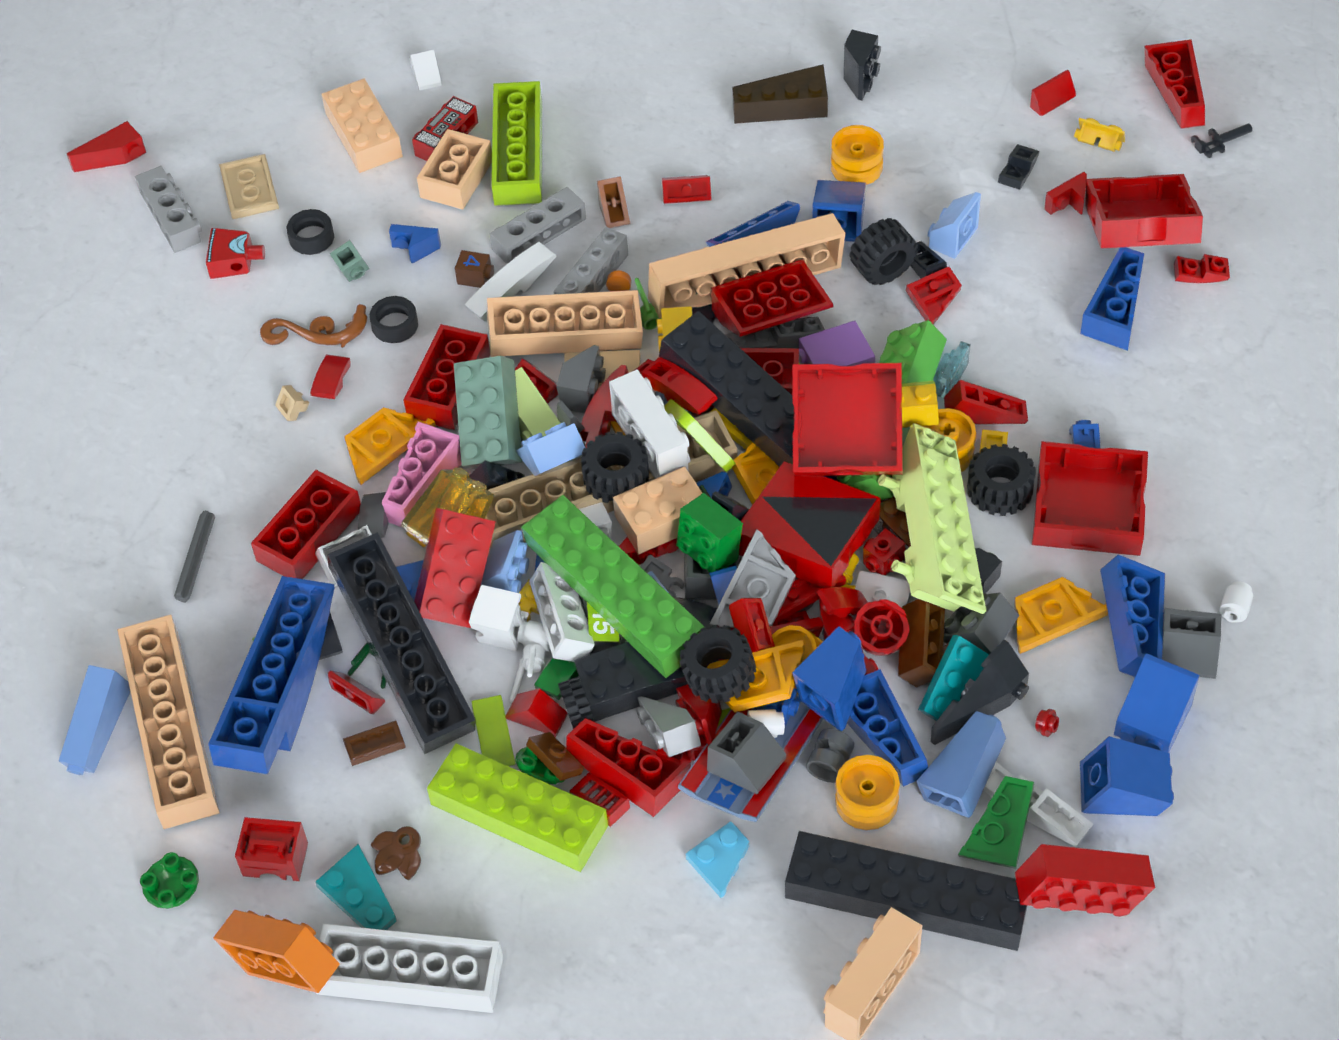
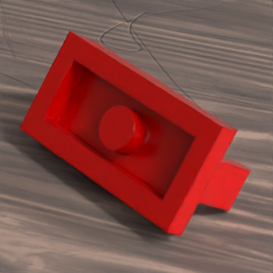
M708 175L662 178L664 204L712 200L711 182Z

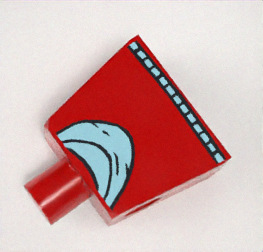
M211 228L206 257V266L210 279L247 274L250 272L251 260L265 259L264 245H252L250 234L247 231Z

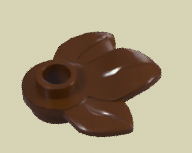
M405 826L396 832L385 831L375 837L371 847L379 852L375 859V872L377 875L390 873L397 868L406 880H410L416 874L421 863V857L418 852L421 837L416 829ZM405 836H409V842L402 845V839Z

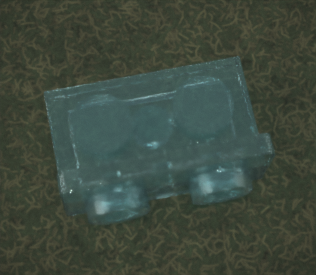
M961 341L956 350L952 349L950 354L945 353L933 378L937 396L944 398L961 379L969 364L971 344Z

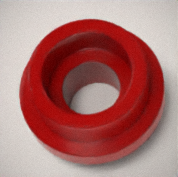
M1053 709L1041 710L1035 723L1036 731L1041 732L1042 736L1049 737L1057 731L1059 726V717Z

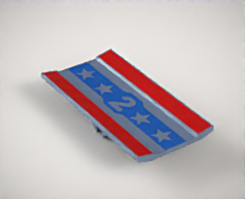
M800 701L795 717L790 716L785 726L784 735H777V738H775L786 753V759L758 794L708 772V744H706L678 785V789L694 799L738 818L757 822L823 721V718ZM750 708L739 712L747 716V711L754 710V708ZM732 709L728 712L717 728L714 739L737 712H734Z

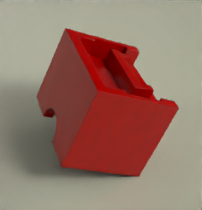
M244 817L235 852V858L242 876L260 878L261 874L268 873L277 875L282 880H287V876H291L293 881H300L308 847V840L302 823Z

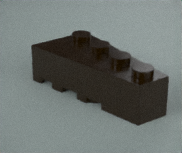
M824 64L732 87L734 124L828 117V94Z

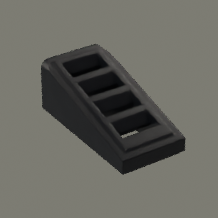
M922 241L917 242L918 255L914 257L915 260L910 266L920 279L947 267V262Z

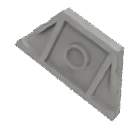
M756 530L710 622L711 627L712 625H718L719 628H722L723 625L734 627L729 605L741 598H761L769 627H772L796 575L782 561L780 555L770 546L760 531Z

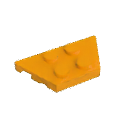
M383 407L344 436L358 483L362 485L408 450L407 445L410 438H414L416 433L415 427L418 422L436 427L435 421L429 418L426 422L414 419L412 414L398 413L395 410Z
M752 442L744 453H741L734 459L736 464L732 469L753 505L777 472L779 466Z
M1064 577L1015 597L1014 607L1015 611L1019 614L1016 620L1018 652L1020 654L1108 616L1107 604H1102L1091 598L1092 593L1083 588L1076 587L1073 582Z
M803 640L753 652L756 665L754 681L748 682L750 688L747 691L742 690L740 697L735 698L733 696L729 702L725 703L734 712H739L790 699L795 684L792 672L801 664L805 652ZM729 659L711 663L707 668H719L725 665Z

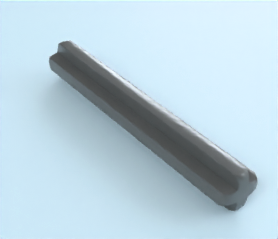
M206 510L199 516L174 594L175 599L183 603L190 599L215 520V515Z

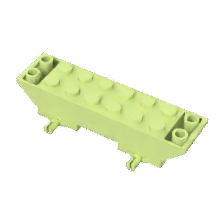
M913 423L910 426L902 448L903 475H892V478L883 474L878 480L880 486L889 488L896 498L897 509L906 512L911 546L904 551L906 564L895 560L891 566L893 568L892 571L903 574L906 577L910 586L911 596L953 612L962 606L983 614L986 612L956 441L929 428Z

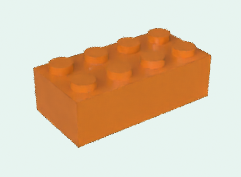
M234 910L213 937L248 975L319 993L340 965L332 956L333 950L325 943L319 942L315 937V930L305 923L295 924L288 919L277 920L267 914L260 916L250 910L248 912Z

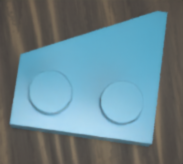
M730 821L686 853V860L717 895L722 898L727 891L726 888L732 876H735L739 868L740 860L744 858L749 848V840Z

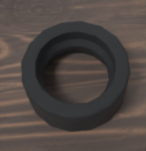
M302 210L294 214L286 226L291 247L301 254L313 255L327 250L334 240L331 219L320 210ZM310 226H318L324 229L320 234L310 238L297 235L302 229Z
M389 296L378 300L372 306L369 313L372 332L376 338L383 342H403L411 338L418 328L416 307L405 297ZM392 313H402L408 316L406 321L397 326H386L380 323L382 318Z

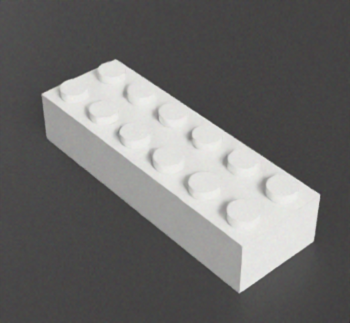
M323 924L319 942L325 943L333 950L332 956L340 965L322 990L316 994L493 1013L503 961L500 942Z

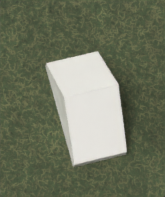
M434 50L414 54L409 57L419 91L442 86Z

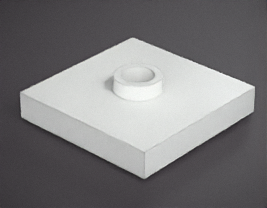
M861 570L859 572L855 589L862 592L867 602L871 603L880 599H886L897 603L901 608L908 604L911 592L907 580ZM849 614V615L852 616V618H853L854 621H855V618H856V615H857V614H854V615Z

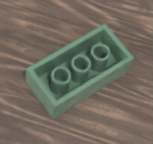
M495 356L454 363L462 466L476 469L485 460L501 466L522 463V459L516 451L521 448L514 360L503 356Z

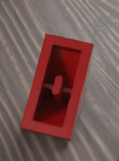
M539 688L517 694L505 718L544 733L551 732L556 737L568 712Z

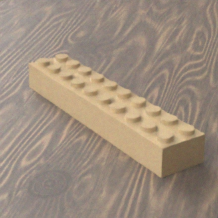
M717 410L694 418L733 460L737 458V447ZM677 425L680 433L684 432L689 440L690 446L687 447V452L691 462L688 463V469L695 482L720 472H725L685 430ZM581 458L556 466L539 475L534 476L532 474L472 495L475 516L496 521L490 549L494 540L516 530L522 531L521 527L562 495L578 509L601 503L602 498L596 500L593 498L592 493L589 494L583 482ZM613 465L606 469L619 470L624 468V466ZM649 470V481H652L655 478ZM609 501V503L602 502L607 513L614 511L613 501ZM522 531L523 541L526 542L525 537H524V534H523V531Z

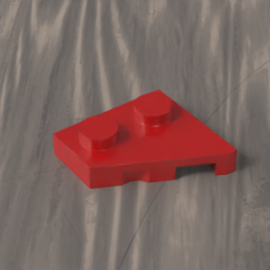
M946 267L906 285L905 291L925 321L929 320L934 325L960 292L962 284L951 268Z

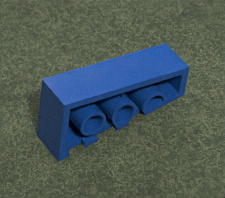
M1127 247L1119 248L1083 314L1080 334L1128 351L1144 253Z
M1117 555L1102 567L1100 572L1119 671L1136 677L1146 653L1162 659L1165 573L1124 556Z
M881 669L865 675L847 724L876 756L892 764L898 773L900 783L904 787L917 781L928 768L927 759Z

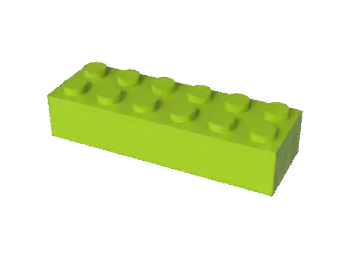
M540 81L493 83L491 186L494 206L542 202V94Z
M455 743L427 787L432 806L579 872L584 868L608 827L606 809Z

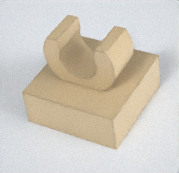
M292 385L282 386L275 404L287 421L297 420L299 412H305L310 403L309 401H304L302 399L303 394L296 392Z

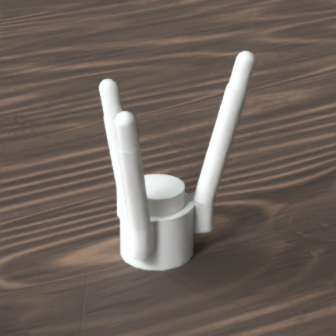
M529 644L524 647L523 658L519 660V669L511 691L510 703H513L518 693L524 671L526 670L527 676L531 677L532 673L540 672L541 668L545 669L550 662V659L545 657V648L543 646Z

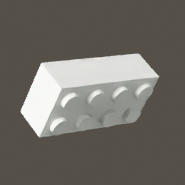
M635 370L609 381L612 415L626 435H633V439L638 438L642 442V446H645L648 454L649 470L655 479L684 466L689 472L688 463L691 462L687 452V447L690 446L689 440L684 432L680 433L674 416L671 413L667 414L661 397L659 395L655 396L652 392V386L648 378H643L639 371Z

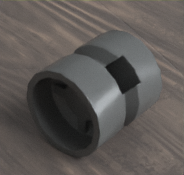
M830 728L823 729L817 738L815 749L811 752L807 761L806 768L808 772L819 780L831 783L836 782L839 769L849 760L852 754L854 741L842 731Z

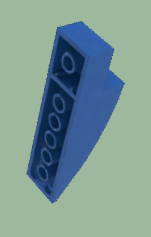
M286 576L281 577L208 743L213 765L268 774L278 749L291 751L317 670L335 589L334 584Z

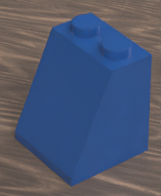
M817 180L813 199L812 219L833 213L845 232L844 241L855 242L857 236L862 232L866 183Z
M838 627L792 674L800 701L836 729L843 731L866 673V666L859 637L852 631L846 632L841 627Z
M1146 653L1117 718L1114 735L1121 740L1169 753L1192 707L1200 675Z
M1111 736L1107 737L1080 761L1081 812L1087 814L1137 816L1160 815L1173 804L1174 800L1171 782L1173 770L1170 765V753Z

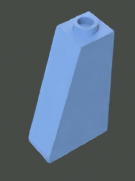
M88 666L59 758V762L67 767L66 771L83 775L84 771L95 772L130 694L129 682L115 670Z
M976 711L916 782L924 801L967 818L971 817L1006 740L1001 721L996 716Z

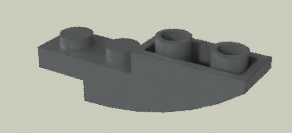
M806 317L741 337L735 333L725 335L739 348L799 349V338L825 329L819 317Z

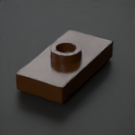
M397 721L343 738L352 766L406 748Z
M551 732L528 738L526 746L560 781L582 774L584 766Z

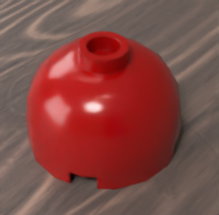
M880 599L879 601L866 603L858 611L853 624L854 633L861 640V647L867 653L875 656H887L898 651L905 643L909 633V625L905 611L897 603Z

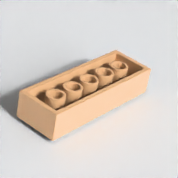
M638 290L487 298L491 357L583 352L593 345L599 346L600 351L641 349L643 328Z

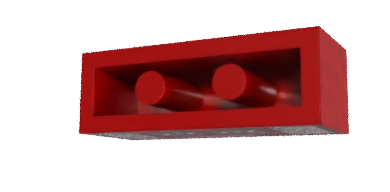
M455 96L443 104L436 115L430 118L427 124L414 135L412 143L415 156L428 161L447 129L468 134L479 123L476 106Z

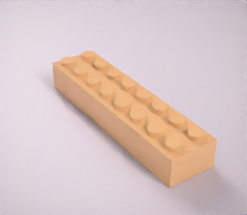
M831 213L649 263L648 299L652 306H654L658 317L662 318L661 308L702 307L712 304L711 287L801 259L804 260L813 275L841 268L845 232L834 214Z
M172 615L117 629L155 809L163 829L219 814L181 643Z

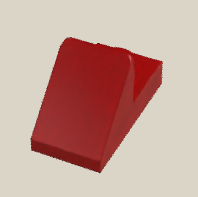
M1082 172L1046 192L1044 209L1051 215L1070 205L1082 215L1087 174Z

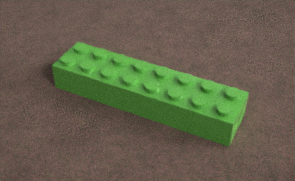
M929 320L912 324L901 330H895L887 337V343L879 363H902V384L933 381L947 338ZM910 427L902 428V448ZM881 475L837 476L836 481L878 496L881 500L893 497V492L889 488L879 485L878 480Z
M564 495L560 496L521 527L527 545L665 678L681 667L680 652L685 650L683 644L686 640L691 641L690 636L694 632L700 633V629L704 628V626Z

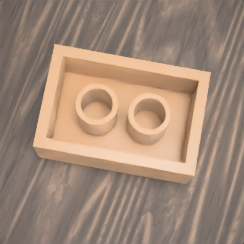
M447 129L417 176L420 198L464 209L492 164L490 140Z
M684 466L614 496L615 517L639 555L677 538L680 508L700 496L702 492Z

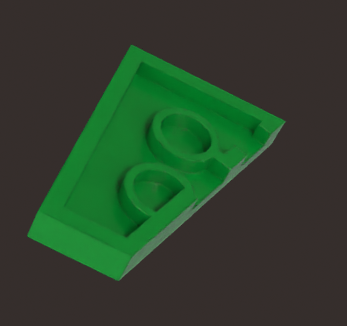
M1005 776L988 803L981 819L973 828L966 844L959 851L958 856L1017 869L1035 785L1034 782Z

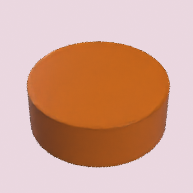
M616 270L607 276L606 287L610 292L629 291L632 280L628 273Z

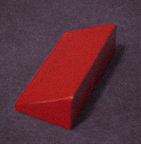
M1065 70L1032 89L1030 108L1040 116H1043L1074 98L1076 91L1070 71Z
M522 358L515 370L523 368L548 404L558 396L557 383L532 363Z
M741 598L729 605L734 628L738 629L741 635L744 634L747 638L752 653L775 647L761 598Z
M331 670L327 673L331 688L368 713L374 715L385 703L384 698L350 676Z

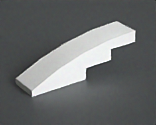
M537 242L501 268L465 303V306L485 322L487 319V298L514 297L519 290L525 293L557 256L543 244Z
M996 762L983 791L993 797L1005 776L1016 777ZM1022 775L1018 777V779L1027 780ZM1034 785L1027 821L1076 847L1093 826V823L1046 788L1043 792Z

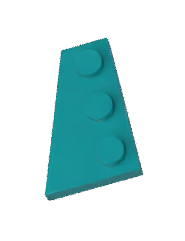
M953 635L918 710L937 721L953 700L960 701L961 694L966 688L965 684L971 678L973 681H976L984 669L981 664L989 654L961 636Z
M359 844L315 881L317 888L361 928L388 930L397 922L396 916Z

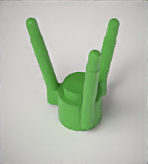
M635 278V283L643 302V306L640 307L642 327L647 330L657 328V319L662 318L658 317L654 306L648 302L639 278Z

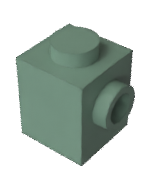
M350 240L329 253L349 282L361 278L365 271L370 269Z

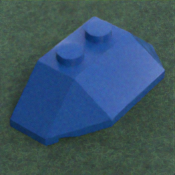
M786 201L706 241L707 246L711 247L727 241L794 224L800 211L799 203Z

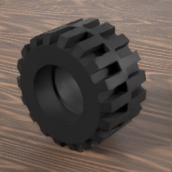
M892 218L881 219L869 225L868 228L864 229L857 236L855 243L850 248L849 257L853 265L869 283H872V285H884L886 282H892L907 271L915 260L914 257L917 255L918 245L898 220Z
M607 432L605 433L606 436L598 435L595 437V441L590 440L587 443V448L583 449L581 467L584 486H586L587 492L589 494L592 493L593 498L596 500L602 498V502L609 503V501H613L614 496L649 482L647 450L645 446H642V442L638 438L633 439L631 434L625 436L623 432H617L616 434ZM613 465L624 466V468L619 470L606 469Z
M994 444L991 445L990 449L987 447L982 448L981 453H976L969 464L967 493L969 497H972L971 502L974 505H979V510L983 512L988 510L990 515L1000 513V516H1006V513L1016 514L1017 509L1022 511L1026 508V503H1030L1033 495L1036 474L1033 460L1031 458L1027 459L1028 454L1026 452H1019V448L1015 446L1009 448L1007 444H1002V447ZM1002 477L1009 479L1010 482H996L992 478Z
M712 625L711 629L704 627L700 629V633L694 632L690 636L691 641L686 640L683 644L685 650L680 652V665L692 693L696 697L700 695L701 700L706 702L711 699L712 703H718L719 700H723L725 703L729 702L733 696L735 698L740 697L742 690L747 691L750 688L748 682L754 681V673L756 672L755 660L747 638L744 634L741 635L738 629L734 628L731 630L728 625H723L722 628H719L718 625ZM729 659L725 665L719 668H707L709 664L716 660Z

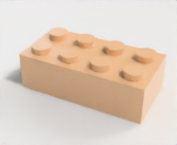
M365 78L321 94L325 113L359 173L403 157L399 136Z
M892 907L885 916L881 914L873 926L874 932L869 939L865 937L857 949L858 955L853 962L848 961L840 974L841 980L836 986L832 984L824 996V1001H826L823 1011L825 1014V1027L846 1040H860L920 953L922 925Z

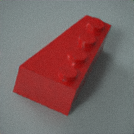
M1192 39L1145 45V67L1180 128L1205 126V102Z
M586 718L566 737V749L584 766V769L624 794L631 802L653 817L681 791L678 789V785L691 767V761L681 758V760L669 757L662 749L656 751L642 745L643 742L638 739H627L619 736L618 731Z

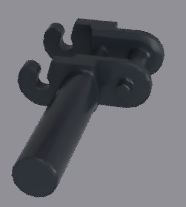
M1248 123L1219 135L1215 129L1211 128L1208 130V135L1212 136V141L1205 143L1197 135L1191 137V142L1195 143V148L1200 154L1204 153L1207 158H1211L1212 153L1218 151L1220 153L1225 152V145L1223 143L1251 133L1253 129L1251 124Z

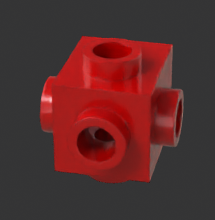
M885 528L875 538H870L864 544L863 563L865 567L873 573L876 572L885 576L889 572H894L892 571L893 568H891L892 563L895 560L902 562L905 559L906 543Z

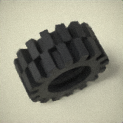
M580 677L558 683L573 729L585 718L594 722Z

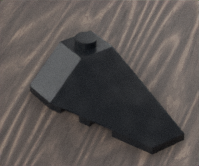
M1003 640L981 664L984 669L976 681L970 678L965 684L966 688L961 694L960 701L953 700L931 729L930 742L936 745L957 734L976 711L987 715H994L1011 706L1016 699L1021 700L1029 690V672L1009 642Z

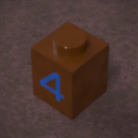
M461 250L455 265L457 284L481 288L494 275V265H491L490 254Z

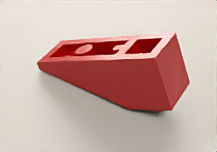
M126 121L66 154L73 172L127 164L145 154L146 150L141 135Z
M959 380L944 396L945 409L950 408L963 412L971 418L974 424H1026L1028 422L1025 400L963 380Z

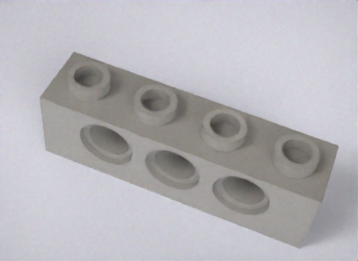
M162 166L136 175L135 179L140 194L174 253L200 243L199 232L202 231L197 218L192 219L193 214L189 204H183V195L179 188H174L175 182L170 173L166 174Z
M565 187L489 233L492 250L508 264L537 242L545 245L586 220L585 203L573 191Z
M605 227L553 291L554 294L599 292L606 284L609 273L616 271L628 256L627 235Z

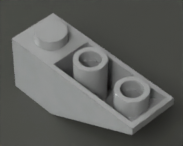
M638 697L640 708L636 711L641 725L646 726L649 736L654 737L658 749L663 748L666 754L671 757L701 746L695 721L686 709L646 697Z

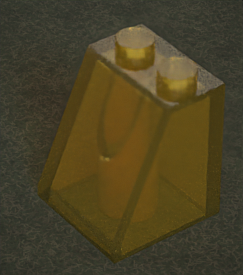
M455 467L453 470L442 469L404 518L400 526L427 546L436 507L486 518L495 495L486 489L487 486L471 479L468 476L469 473L461 468Z

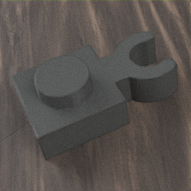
M649 555L641 565V568L646 573L650 571L654 573L672 597H676V593L670 590L672 586L677 585L681 589L684 588L683 580L678 577H669L672 569L652 555Z

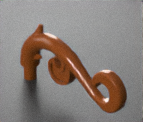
M363 304L357 305L352 321L345 325L346 328L333 334L331 333L335 330V323L332 318L320 316L311 322L309 330L291 321L273 318L262 325L260 336L265 343L278 345L287 339L289 333L284 329L279 334H273L272 330L276 327L284 326L310 342L321 345L341 344V347L344 348L347 343L359 336L364 330L367 323L366 306Z

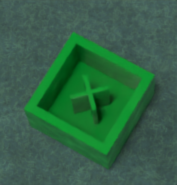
M702 493L680 508L676 546L710 573L726 569L738 560L743 523L705 493Z

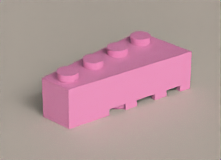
M421 422L417 423L414 438H410L407 445L408 451L405 458H401L398 465L399 471L396 476H393L382 500L389 523L408 530L413 522L421 518L462 464L459 435Z

